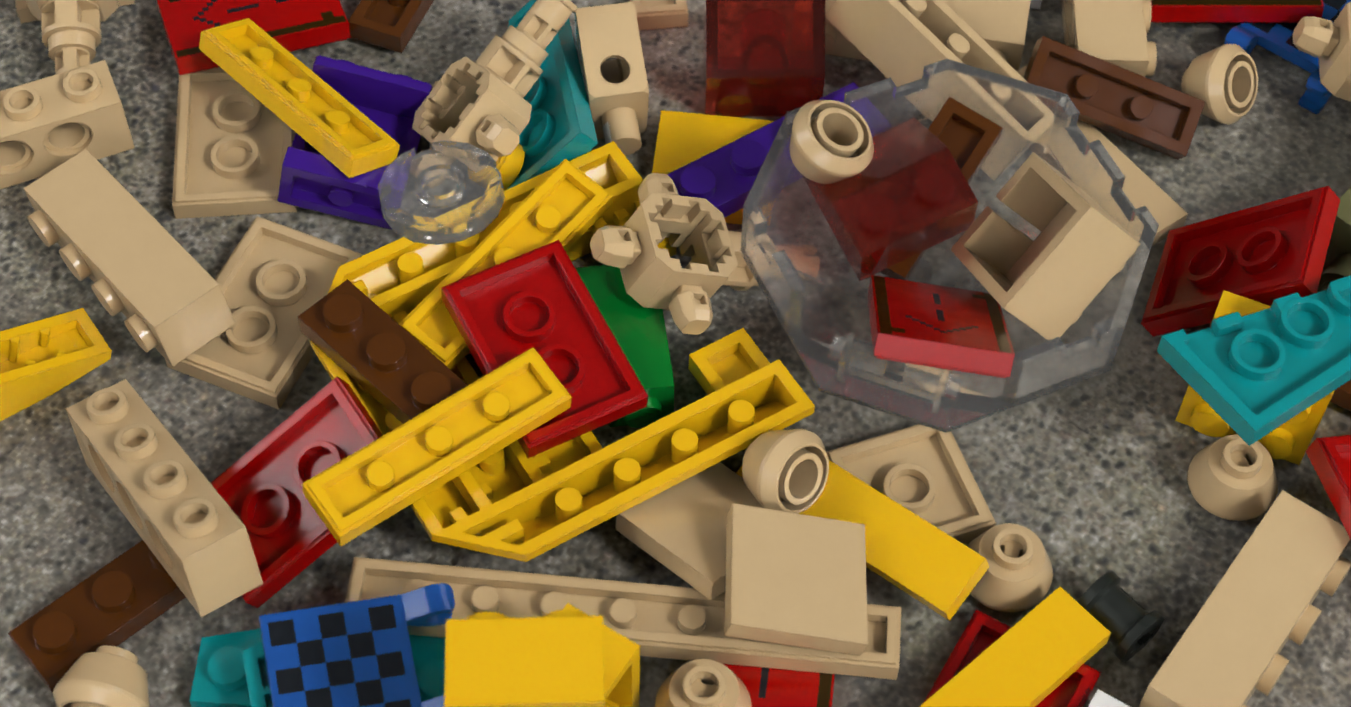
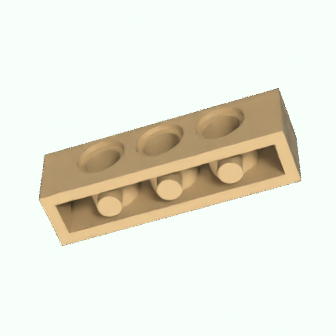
M105 60L0 91V190L40 178L84 149H87L98 160L135 148L120 97Z
M126 379L108 388L98 390L90 397L66 408L86 465L201 617L264 584L245 525Z

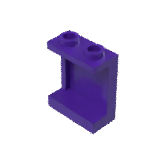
M320 55L316 56L312 71L400 144L397 162L348 178L296 133L292 147L287 148L283 161L278 202L397 231L411 178V168L415 162L421 140V135L412 129L416 110L430 94L432 85L406 75L391 74L356 65L347 60H336Z

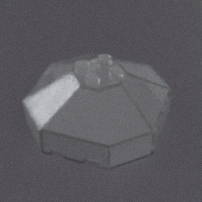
M949 59L924 66L922 79L896 87L890 77L845 92L844 103L858 111L870 128L874 143V154L870 164L861 173L831 184L814 182L802 175L794 166L790 157L789 147L793 120L800 108L786 113L743 205L740 253L820 392L947 433L1111 371L1159 224L1146 206L1135 209L1122 190L1125 180L1124 174L1100 140L1089 143L1077 126L1080 112L1067 94ZM949 97L998 124L1003 129L999 140L907 279L908 281L989 293L950 249L987 206L1031 239L1035 240L1041 234L1039 229L996 197L998 192L1032 152H1035L1080 187L1140 243L1137 250L1126 261L1122 270L1112 277L1085 308L1080 318L1060 338L1056 337L1047 340L1001 306L1015 353L1010 377L1006 376V378L877 359L873 354L867 295L871 275L887 276L850 254L852 243Z

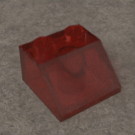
M705 0L703 41L705 114L739 118L786 116L800 109L806 103L823 97L825 82V0Z
M915 118L873 137V158L861 173L831 184L817 183L802 175L859 281H863L871 277V275H875L966 231L974 222L978 200L950 150Z

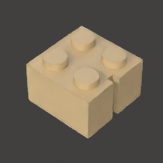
M1032 152L998 192L996 197L1039 229L1041 234L1035 240L1031 239L987 206L950 250L1003 309L1055 344L1064 332L1080 318L1085 308L1112 277L1122 270L1126 261L1141 244L1080 187L1035 152Z

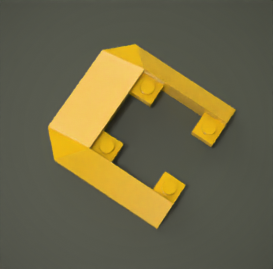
M614 141L569 161L613 195L611 207L566 252L571 262L591 253L590 241L599 228L604 226H624L640 206L638 190L643 179ZM555 168L339 266L328 293L348 279L399 324ZM665 237L658 244V248L668 249L670 257L676 255L677 247H671L668 238ZM741 328L689 354L688 369L707 396L604 448L593 432L590 431L527 458L519 441L516 440L410 506L433 542L527 562L748 448L763 433L783 430L814 414L815 405L781 360L778 359L770 363L746 330ZM310 341L312 349L330 378L333 380L338 376L350 385L383 435L402 425L394 415ZM465 356L451 369L467 385L480 379Z

